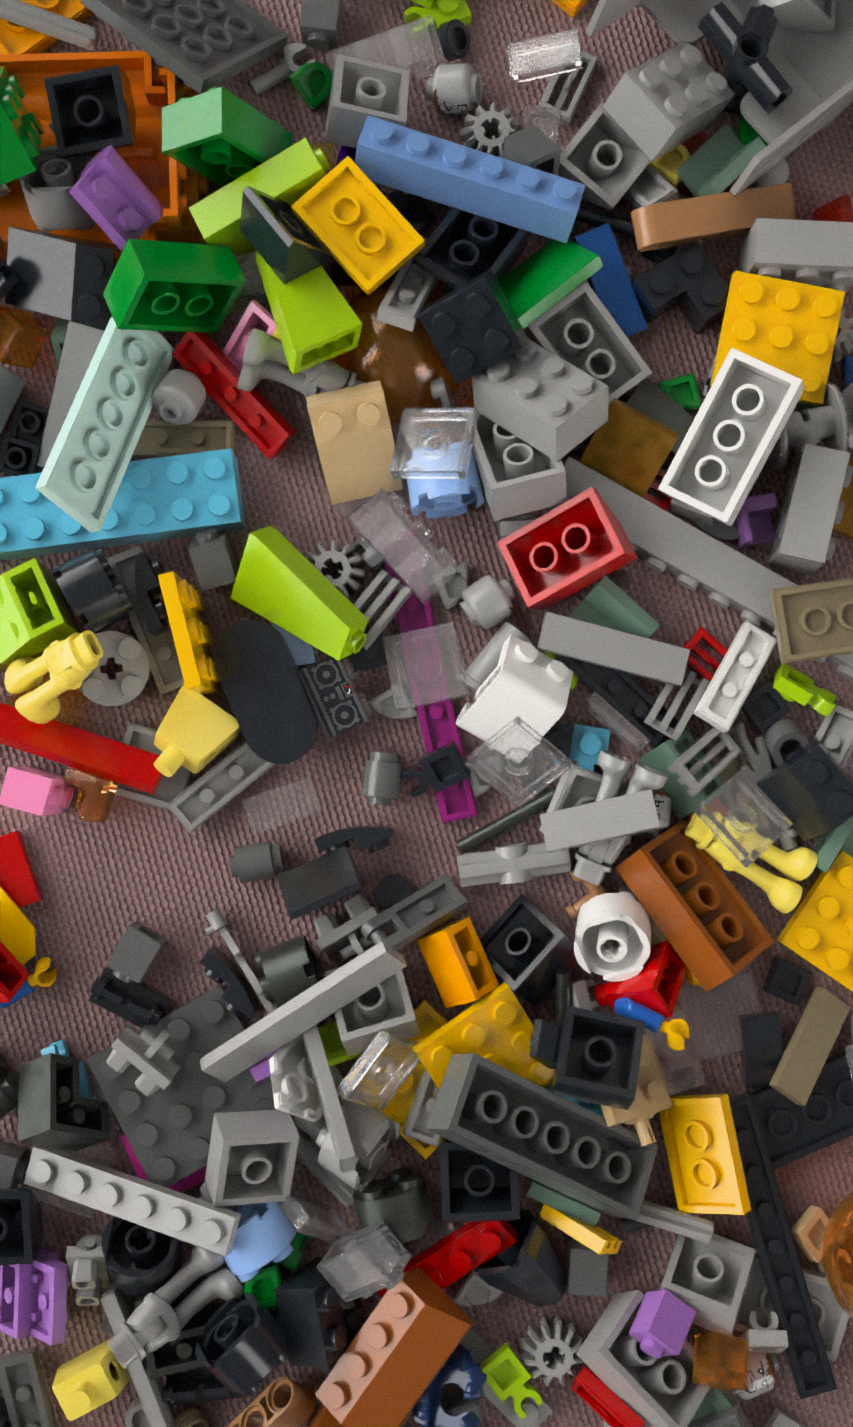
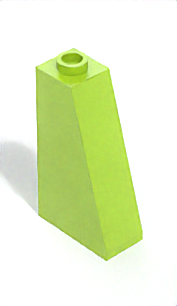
M305 137L189 207V210L204 240L209 245L230 247L237 263H240L255 250L253 245L240 231L242 196L245 188L250 186L292 206L325 177V172L330 170L331 167L321 148L313 150Z
M256 250L258 270L284 354L293 375L358 347L362 322L322 266L283 284Z
M268 526L249 533L230 598L338 661L359 652L366 640L364 631L369 619L277 529Z

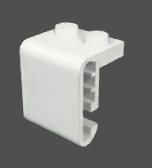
M511 634L503 644L498 666L476 691L475 703L471 704L467 701L456 720V725L513 759L520 761L563 715L567 706L573 671L568 669L562 662L540 652L531 643L522 641Z

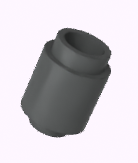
M370 752V761L366 760L362 791V795L369 796L370 804L391 806V798L399 799L402 764H399V754Z
M270 841L235 847V855L229 856L232 877H239L241 884L277 877V873L285 872L284 857L280 843L271 844Z

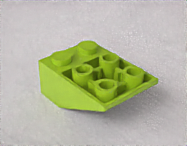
M33 558L0 575V672L6 670L9 664L18 658L32 657L44 651L55 640L62 641L73 633H79L50 569L39 560Z

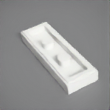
M749 621L744 622L693 714L723 733L729 731L776 645L777 639Z

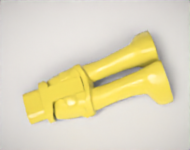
M86 630L83 633H73L65 640H55L37 659L21 657L9 664L5 673L6 690L11 694H20L33 689L42 682L44 675L50 672L49 681L21 696L15 702V708L22 716L32 722L44 724L53 720L58 715L61 708L58 696L68 690L80 688L85 678L99 665V659L103 656V650L96 635L90 630Z
M700 809L694 812L685 830L686 836L697 841V848L704 849L726 871H734L760 887L767 894L771 905L783 914L791 912L801 899L802 887L794 881L806 879L813 872L818 861L817 853L809 848L799 847L790 852L784 851L754 833L753 828L746 823L739 824L723 819L716 813L709 815ZM749 853L764 860L789 879L776 876L747 858Z

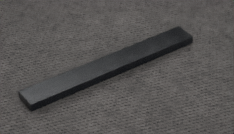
M746 1092L729 1097L751 1211L745 1215L773 1312L778 1316V1329L787 1330L789 1347L785 1349L797 1394L800 1399L835 1390L837 1387L752 1095Z

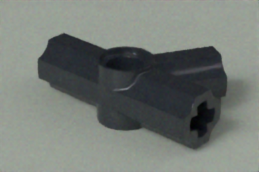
M721 2L701 19L698 28L725 60L722 66L725 77L732 83L745 85L767 113H770L777 109L793 91L791 86L766 57L769 50L768 45L779 22L775 16V10L765 4L758 7L751 6L741 25L726 5Z

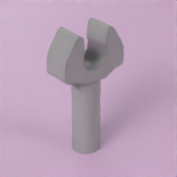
M292 43L283 48L284 59L282 64L250 81L255 94L263 93L286 80L301 66L294 63L307 55L306 44Z

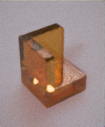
M153 148L115 149L151 192L160 191L159 153Z
M0 306V362L2 364L24 368L34 367L49 330L31 312Z
M68 767L64 782L80 788L74 807L75 811L80 813L79 819L85 822H106L118 782Z
M719 1332L696 1334L692 1383L723 1391L747 1390L748 1340Z

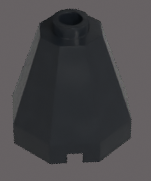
M530 1209L520 1210V1220L508 1221L517 1231V1242L478 1266V1273L489 1286L538 1307L551 1306L559 1302L563 1297L567 1280L538 1217Z

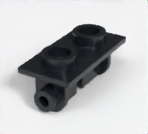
M105 967L100 979H96L90 990L92 994L88 1000L141 1028L146 1025L148 1026L150 1023L157 1026L159 1019L164 1016L171 1002L170 999L135 981L129 984L114 976L113 970Z
M205 1366L165 1375L166 1385L162 1389L163 1402H168L169 1406L243 1397L241 1393L229 1391Z

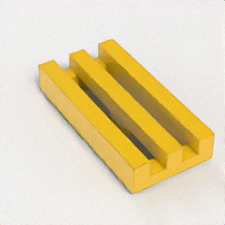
M546 1204L543 1205L539 1214L542 1219L598 1254H617L622 1244V1240L597 1225L593 1227Z

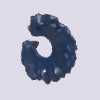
M460 1343L412 1409L413 1418L421 1427H480L482 1424L474 1412L466 1411L459 1415H452L445 1410L441 1402V1392L447 1383L458 1384L465 1391L464 1399L478 1400L485 1395L483 1386L487 1375L483 1373L479 1364L474 1363L470 1351Z

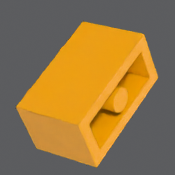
M469 917L439 926L416 940L446 1008L477 1001L499 986Z

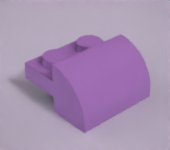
M112 145L107 146L96 154L80 173L82 177L69 191L122 252L128 239H139L146 229L163 215L164 206Z
M40 1248L33 1264L0 1265V1331L15 1339L31 1335L51 1346L65 1342V1330L68 1321L66 1300L69 1274L67 1271L68 1265L58 1261L59 1251Z

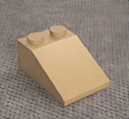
M380 380L306 396L310 421L332 505L403 489L387 405Z

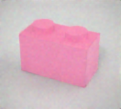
M31 766L8 767L0 794V805L39 816L61 814L64 808L67 809L73 798L74 788L70 787L72 778Z

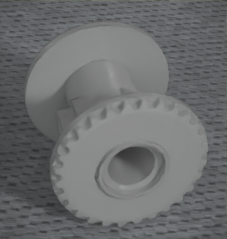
M828 383L823 404L803 409L801 414L799 411L792 412L767 459L772 468H784L788 457V447H794L795 454H798L805 443L817 445L820 440H823L825 447L846 452L849 444V419L844 399L838 387Z

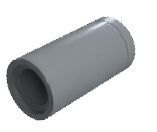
M504 622L459 678L474 693L498 666L503 644L511 634L522 641L534 645L526 635L508 622Z

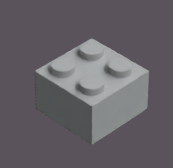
M339 968L325 971V977H327ZM402 969L334 1012L341 1042L348 1057L421 1035Z
M276 1109L214 1113L205 1175L214 1207L289 1201L299 1141V1133L290 1114Z

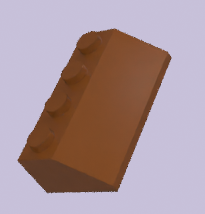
M683 819L640 848L615 867V869L704 991L708 992L736 975L775 941L714 859L704 849L696 847L697 841L685 835L688 825Z
M420 1267L398 1275L315 1395L336 1420L346 1427H400L474 1322Z

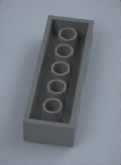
M475 1053L452 1054L426 1127L427 1130L611 1217L638 1220L658 1149V1144L656 1143L641 1147L638 1134L620 1125L608 1127L604 1117L562 1096L553 1095L550 1090Z

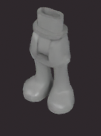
M253 328L244 351L243 367L237 388L244 391H252L261 380L269 379L280 382L304 394L306 398V396L360 385L366 382L357 380V374L351 370L348 371L339 366L338 363L328 360L293 375L289 369L281 342L272 338L265 331Z
M601 750L597 763L603 770V779L595 802L615 798L632 765V760ZM636 763L625 795L650 789H661L666 783L668 776L646 765ZM631 836L579 846V851L574 856L578 861L572 874L600 886L605 873L611 872L612 864L616 861L623 848L630 844Z
M193 1245L189 1259L175 1275L155 1293H148L144 1301L134 1310L126 1323H121L118 1326L120 1332L107 1345L124 1369L138 1357L143 1360L147 1357L146 1353L157 1350L169 1341H175L180 1336L181 1329L198 1311L217 1298L228 1301L234 1297L238 1300L244 1294L243 1287L230 1270L222 1266L224 1259L221 1254ZM209 1273L182 1302L174 1308L170 1306L194 1281L202 1275Z

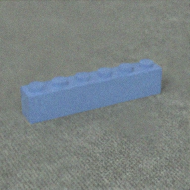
M367 115L356 147L355 164L372 182L563 243L568 241L585 188L584 184Z

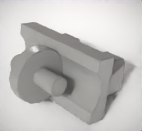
M360 894L344 904L351 920L341 926L332 912L326 913L314 921L318 936L320 937L315 941L320 951L324 950L328 956L340 950L341 955L346 960L356 953L359 956L367 951L366 947L373 944V941L366 940L360 929L365 922L380 914V912L375 907H372Z
M130 1024L126 1026L111 1045L113 1050L106 1061L111 1068L120 1073H123L130 1064L139 1069L142 1073L134 1083L136 1088L146 1096H150L160 1087L165 1090L181 1067L171 1059L175 1051L164 1043L170 1035L166 1029L156 1037L147 1028L140 1033Z
M86 1235L80 1239L76 1247L67 1246L66 1261L72 1287L77 1289L75 1300L78 1306L100 1305L102 1288H106L112 1281L103 1256L102 1236Z

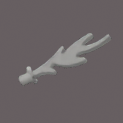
M737 723L735 728L739 744L746 759L753 768L752 771L747 765L741 766L740 771L748 785L758 795L770 802V805H761L760 809L772 819L779 831L777 835L785 851L798 846L795 839L798 833L792 826L788 828L786 819L756 785L759 780L772 771L764 738H755L756 754L747 738L744 723Z
M218 908L206 915L211 925L205 929L207 935L209 936L219 931L265 1010L270 1014L274 1011L273 1005L265 998L260 983L225 928L227 922Z

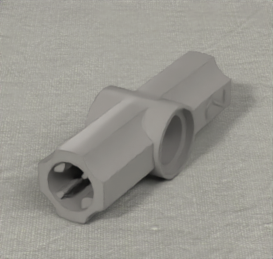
M526 842L496 846L494 847L495 850L456 855L461 887L500 882V884L530 881L532 877L554 875L571 871L569 849L548 853L545 842L527 845Z

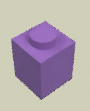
M667 1289L646 1292L629 1335L641 1343L640 1348L642 1351L654 1358L679 1355L696 1311Z

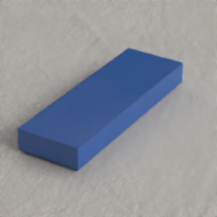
M606 223L573 238L574 243L600 256L603 267L589 277L588 281L590 287L626 337L647 329L648 327L610 224Z

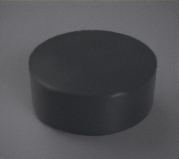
M453 19L442 23L438 27L436 41L441 55L448 61L464 58L470 50V35L464 23L458 19Z
M389 874L383 877L376 887L375 895L377 902L386 910L412 895L410 882L399 874Z

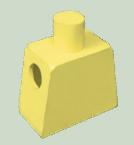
M184 683L156 732L154 745L162 753L154 762L155 768L166 777H172L181 765L192 773H199L237 739L240 731L237 719L202 694L186 689Z
M111 1339L58 1367L52 1388L69 1421H73L117 1397L131 1378L128 1368L124 1369L107 1345ZM112 1363L116 1370L110 1369L109 1364Z

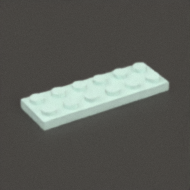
M113 316L109 320L35 487L89 532L101 531L153 407V392L162 377L167 373L173 358L172 352L174 351V348L157 331L118 329Z

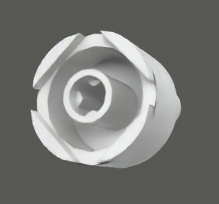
M625 891L600 894L583 903L580 907L574 938V954L579 965L589 974L594 972L603 976V980L610 982L625 981L638 975L642 971L647 959H649L651 952V919L645 908L636 900L633 894Z

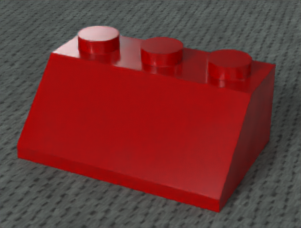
M593 486L497 542L527 607L541 611L638 558L623 526Z

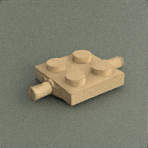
M648 1035L643 1036L636 1095L628 1111L600 1105L608 1127L621 1123L635 1125L641 1147L657 1142L649 1119L656 1113L673 1108Z

